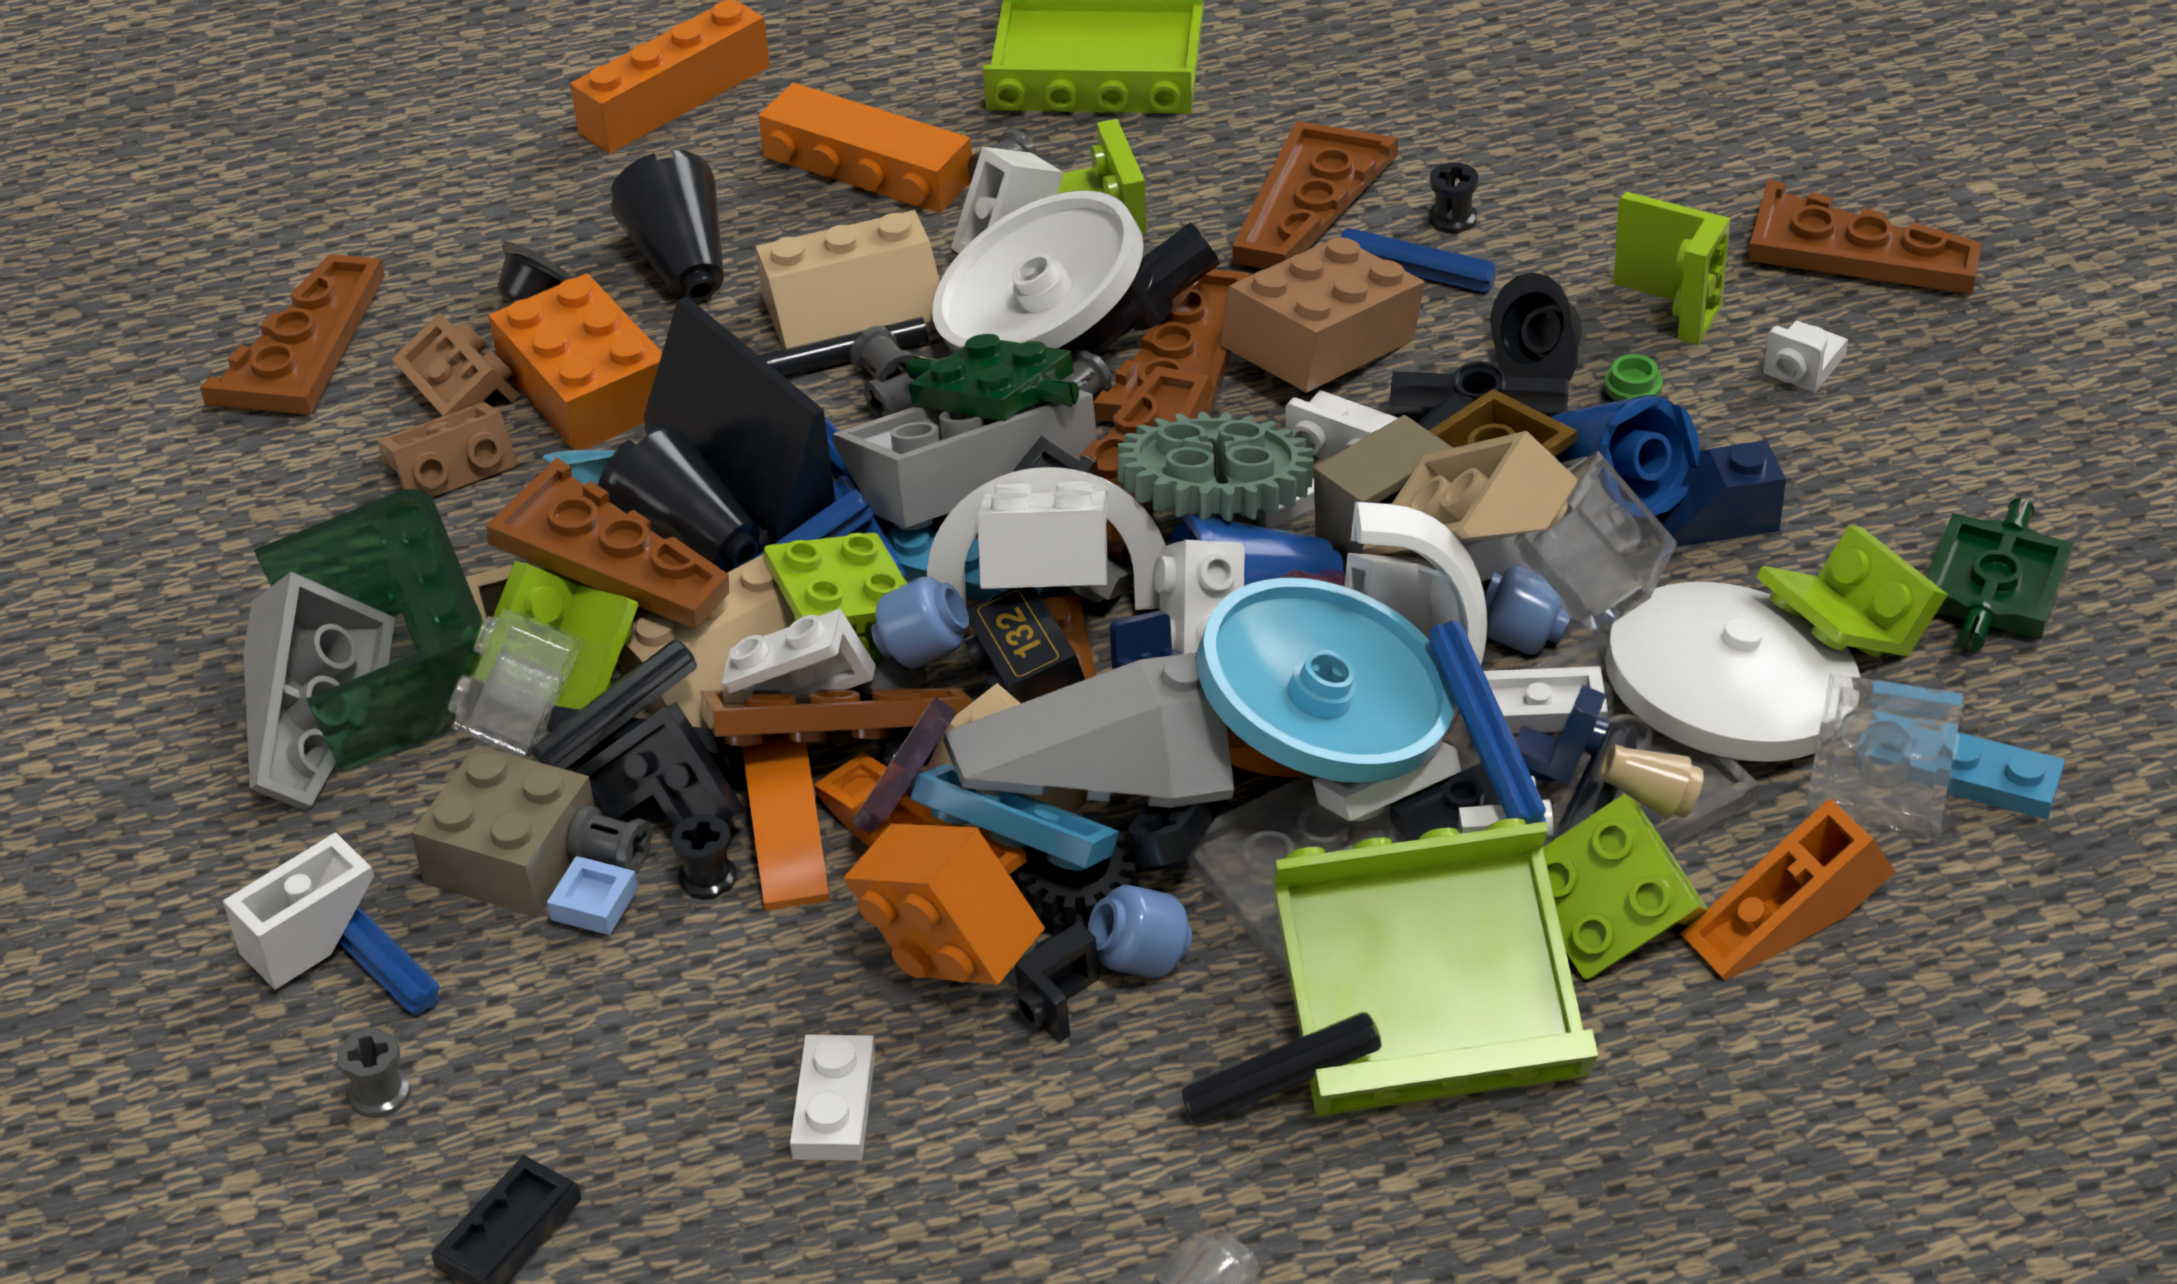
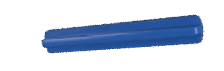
M1450 620L1444 625L1436 624L1429 632L1431 638L1429 645L1506 818L1523 819L1526 824L1546 822L1544 816L1546 811L1545 805L1463 626L1455 620Z

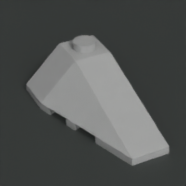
M289 572L252 601L243 651L249 785L251 790L301 810H307L313 805L341 754L338 744L347 728L355 726L366 710L361 703L370 687H376L380 684L388 670L395 617L293 572Z

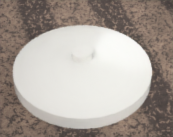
M1073 191L1052 195L1029 203L1002 217L981 232L950 264L937 287L933 300L932 315L935 327L953 353L965 346L966 340L980 334H995L999 336L1000 340L1018 343L1039 341L1043 342L1046 347L1057 349L1096 324L1118 303L1128 290L1142 261V233L1128 208L1120 200L1109 194L1095 191Z
M1716 582L1670 584L1654 588L1635 597L1617 614L1605 651L1606 672L1610 683L1623 703L1642 721L1665 736L1702 752L1737 760L1783 761L1801 758L1825 749L1839 739L1849 727L1860 695L1861 678L1858 666L1849 649L1846 647L1844 651H1839L1819 641L1811 633L1814 625L1804 616H1795L1781 609L1769 598L1770 594L1747 587Z

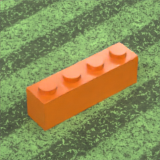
M737 0L721 1L711 9L686 22L675 25L664 34L644 44L635 46L628 53L605 65L592 69L590 73L571 82L570 88L578 133L611 154L769 68L770 60L764 17Z
M794 82L758 115L764 157L941 214L972 181L968 170V161L972 156L971 137Z

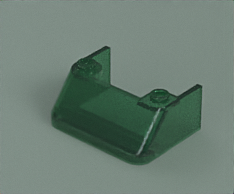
M420 489L402 490L254 549L270 586L274 585L289 572H293L390 616L402 612L418 652L306 698L308 706L341 773L431 737L446 726L488 643L489 633L436 504L428 492Z

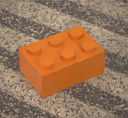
M588 273L577 278L565 280L558 286L527 299L515 301L510 306L488 315L496 355L514 372L510 379L572 450H585L645 423L644 413L662 352Z

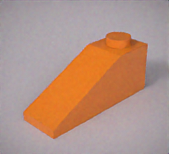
M1829 798L1680 934L1726 981L1847 917L1896 871L1874 839Z

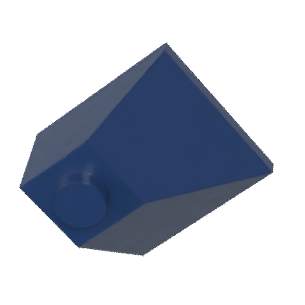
M1767 440L1701 450L1698 466H1689L1681 486L1689 487L1685 497L1669 511L1651 516L1650 519L1663 549L1780 531L1786 478Z

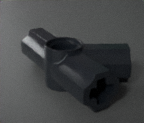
M1190 222L1142 257L1139 270L1133 282L1118 303L1096 324L1068 343L1075 352L1086 350L1091 354L1097 355L1131 329L1143 331L1154 327L1165 319L1172 310V299L1220 265L1219 258L1199 230Z
M1484 361L1464 364L1454 374L1393 371L1389 405L1390 415L1397 418L1406 415L1429 431L1494 389L1552 418L1554 415L1567 412L1569 380L1504 376V372L1500 367Z

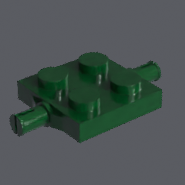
M980 334L966 340L965 346L947 358L937 360L914 355V358L911 357L907 364L908 377L913 379L909 383L912 405L1006 421L1020 410L1036 403L1044 404L1050 402L1072 407V404L1075 405L1079 398L1078 384L1073 381H1063L1074 373L1071 351L1049 348L1039 341L1018 343L1000 340L999 336L995 334Z
M2015 498L2010 501L2003 521L1980 520L1952 513L1927 578L1948 594L1937 613L1965 620L1957 637L1958 643L1964 649L1968 648L1973 634L1971 651L1983 648L1989 627L2042 640L2071 560L2074 543L2045 536L2029 528L2028 525L2031 517L2034 515L2035 507L2027 499H2025L2020 514L2022 498Z

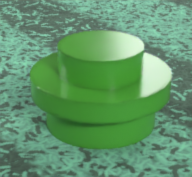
M1628 354L1617 358L1613 362L1612 368L1605 375V390L1616 401L1644 395L1660 396L1662 392L1663 378L1658 371V366L1651 358L1644 355Z

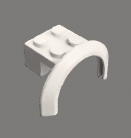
M1060 467L1029 468L1011 472L984 483L969 493L953 508L941 524L934 538L929 554L927 577H932L942 584H951L959 592L966 606L965 565L969 548L978 533L981 589L1107 585L1106 521L1108 519L1121 534L1131 556L1134 572L1135 610L1160 609V593H1157L1154 589L1153 569L1157 557L1161 556V547L1166 546L1159 528L1146 509L1140 503H1137L1133 496L1110 481L1074 469Z
M1355 502L1351 541H1358L1360 544L1405 547L1418 553L1428 561L1413 557L1348 553L1344 587L1361 592L1392 608L1415 625L1429 641L1431 640L1429 632L1436 624L1444 625L1450 620L1459 622L1463 626L1481 665L1487 634L1486 602L1479 574L1463 544L1445 525L1421 511L1393 504ZM1456 703L1453 718L1459 712Z

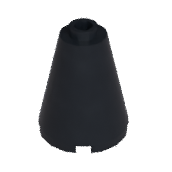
M672 150L674 157L657 160L655 153L643 156L625 167L613 181L611 187L613 198L612 203H610L613 216L676 298L682 299L687 296L693 302L704 301L710 298L724 281L716 182L712 170L699 155L685 150Z
M669 423L652 424L644 428L651 435L637 444L629 439L625 441L604 467L597 485L609 493V502L626 514L635 510L650 520L651 531L661 538H676L726 573L755 559L757 556L760 537L758 526L689 438Z

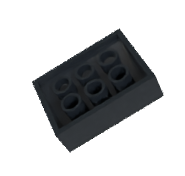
M686 296L678 300L644 413L645 428L652 424L669 423L689 438L758 526L760 537L757 555L764 551L765 546L773 545L836 501L824 409L689 297Z

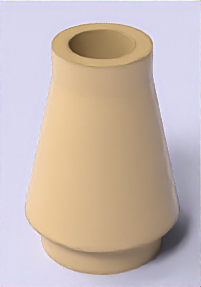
M1613 743L1609 746L1602 759L1599 769V780L1615 786L1665 819L1673 814L1685 818L1694 808L1703 784V770L1691 765V759L1688 756L1625 748Z

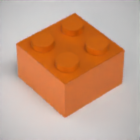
M891 823L843 877L848 887L858 899L857 908L861 915L880 930L892 947V957L895 963L904 972L915 978L923 977L953 980L961 983L973 982L998 985L1045 929L978 828Z

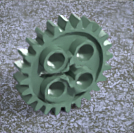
M1199 412L1198 419H1189L1179 413L1176 414L1175 422L1155 418L1154 427L1139 424L1136 434L1126 433L1124 435V443L1118 444L1117 481L1123 483L1124 491L1135 493V501L1137 503L1153 501V510L1155 511L1172 507L1175 509L1176 517L1184 516L1191 511L1198 512L1200 520H1207L1211 514H1220L1224 520L1232 521L1233 513H1242L1250 519H1256L1257 510L1261 509L1268 513L1277 514L1279 504L1294 507L1296 505V497H1307L1308 488L1312 487L1313 449L1306 448L1305 438H1293V430L1290 428L1275 431L1274 421L1258 424L1253 422L1254 416L1251 415L1241 420H1233L1229 412H1224L1219 418H1210L1206 412ZM1213 449H1214L1215 454H1216V457H1217V461H1216L1217 482H1216V479H1215V476H1214V454H1213Z

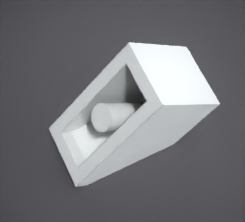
M982 147L951 249L960 253L974 238L1002 217L1029 203L1056 195L1064 172L1033 153Z
M335 832L224 899L223 904L239 954L274 990L329 957L374 878L372 867Z

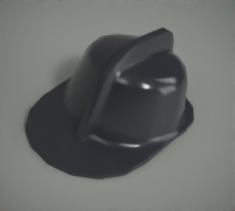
M506 241L502 244L505 261L498 282V293L510 304L521 299H527L558 286L565 280L574 278L552 261L523 246Z
M1533 272L1516 276L1502 287L1494 300L1490 315L1491 333L1496 349L1498 366L1504 372V376L1558 378L1570 381L1578 362V347L1582 336L1581 318L1576 308L1569 302L1562 286L1550 276Z

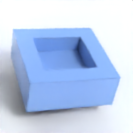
M576 856L547 901L550 919L610 935L638 890L635 871Z

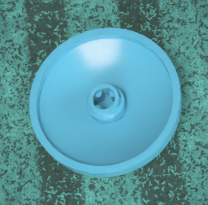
M1275 578L1251 583L1235 590L1220 601L1212 611L1197 649L1196 663L1201 687L1207 700L1222 721L1237 736L1263 755L1289 768L1315 777L1341 782L1367 783L1391 780L1404 776L1424 765L1436 753L1450 726L1455 710V701L1429 645L1430 641L1415 625L1392 608L1370 596L1325 581L1305 578Z

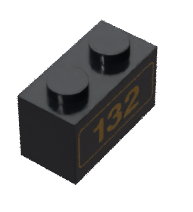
M1035 587L1011 588L967 609L969 616L968 627L972 636L963 639V644L977 673L979 674L985 670H989L991 675L984 678L988 689L998 683L1017 701L1024 703L1085 680L1075 651Z

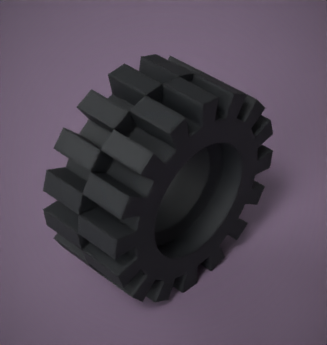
M1102 822L1099 823V824L1105 825V826H1107V827H1110L1109 825L1104 824V823H1102ZM1120 831L1113 855L1081 871L1058 867L1047 860L1048 853L1028 845L1022 847V850L1025 851L1027 862L1017 868L1018 886L1020 892L1045 927L1042 932L1043 934L1053 926L1054 935H1058L1077 922H1080L1088 929L1090 915L1099 900L1105 898L1113 889L1122 885L1137 887L1132 845L1127 846L1126 837ZM1076 872L1090 873L1101 878L1083 887H1067L1054 882L1061 876Z

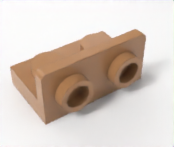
M440 312L392 358V361L442 416L483 402L496 388L512 404L521 396L507 382L514 372L491 349L484 355L480 353L487 346L485 341L466 322L463 321L455 328Z
M485 402L477 403L376 440L383 461L397 471L406 499L412 504L425 501L511 469L517 465V459L501 412Z

